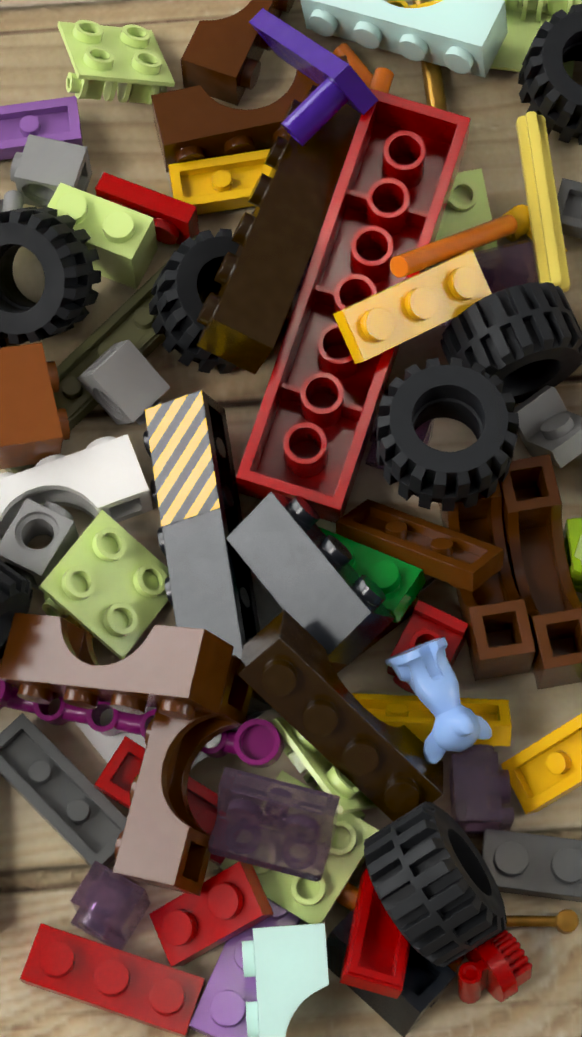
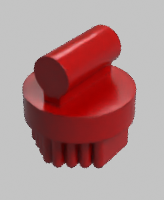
M504 930L466 954L469 962L463 963L458 971V996L464 1003H476L481 997V991L484 989L497 1001L504 1002L518 992L520 985L531 978L532 964L528 963V957L524 956L525 951L520 949L521 944L517 942L516 937H513L507 930Z

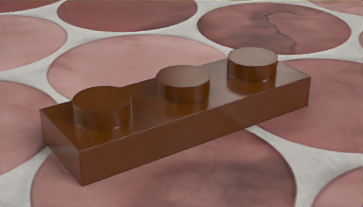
M369 499L336 521V534L421 568L424 574L445 581L457 589L474 592L503 568V548Z

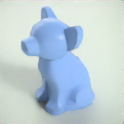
M445 637L424 642L385 660L386 665L393 668L401 681L408 683L415 695L435 716L433 729L424 740L423 747L424 757L429 764L439 762L446 751L462 752L472 747L477 739L486 740L492 737V729L488 722L481 716L475 715L471 709L461 705L459 682L446 657L445 649L448 643Z

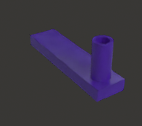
M264 8L249 21L279 58L319 84L281 123L283 128L301 146H304L345 104H348L364 115L378 101L348 63Z

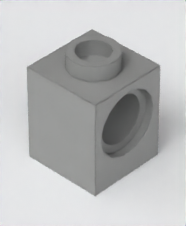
M31 134L28 135L23 152L15 153L10 170V179L16 183L17 191L23 195L24 204L42 208L48 206L60 182L86 192L92 176L86 146Z
M129 339L113 344L77 377L78 381L117 425L134 423L135 421L139 425L145 423L144 410L162 404L159 398L171 388Z
M26 498L0 541V560L29 580L32 587L40 590L38 588L79 538L73 516L55 503L45 502L42 506ZM48 535L53 537L51 543L45 548L31 549L27 547L29 542L36 536Z

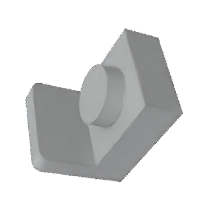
M547 385L514 408L513 413H518L519 415L517 432L530 456L536 457L550 454L552 465L562 468L582 453V416L567 411L556 388Z

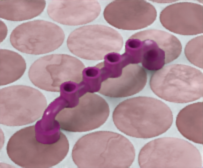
M0 679V709L7 707L34 713L40 719L56 726L73 721L88 724L92 729L105 736H115L120 732L142 735L145 739L147 726L154 718L156 709H152L143 715L130 714L111 708L109 702L98 701L97 709H84L63 702V697L52 696L51 701L59 698L60 708L55 714L49 715V704H40L19 698L17 696L19 688ZM107 709H112V721L106 726H101V714ZM251 719L244 722L237 731L227 730L221 733V741L216 747L208 748L205 745L201 752L212 758H221L228 753L235 754L252 767L266 768L273 765L280 758L284 748V741L281 733L273 724L264 719Z

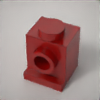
M418 600L413 614L390 657L415 647L418 643L445 637L448 643L445 649L446 657L452 667L465 643L469 624ZM388 666L387 673L394 676V683L405 691L415 694L408 683L401 681L393 668Z

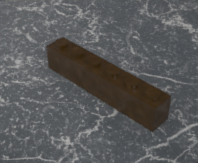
M312 85L305 99L317 88V86ZM293 99L282 122L301 104V102ZM345 104L304 146L295 141L288 132L285 139L277 136L264 163L272 167L270 175L267 176L263 173L260 175L248 200L249 203L256 206L252 215L247 212L243 214L231 241L239 244L236 254L227 252L215 276L214 281L222 284L218 295L212 292L209 294L197 318V322L205 326L197 346L253 374L257 373L274 348L327 215L361 113L348 104Z

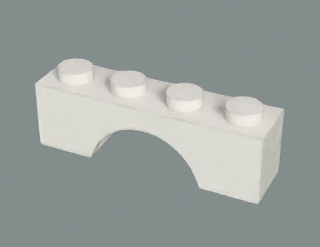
M128 434L118 438L107 436L96 439L86 449L67 456L55 454L45 457L35 467L16 474L12 472L0 473V541L26 498L42 506L45 502H52L59 506L72 507L85 512L93 519L103 510L117 523L153 510L150 491Z

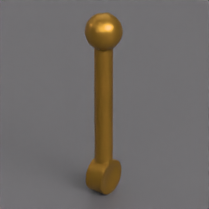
M570 909L560 911L557 916L506 915V927H556L559 932L570 934L576 930L579 924L578 915Z

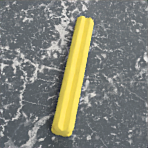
M529 111L526 115L518 117L516 129L539 283H553L554 286H559L564 293L569 290L571 284L546 120L543 115H538L535 111Z

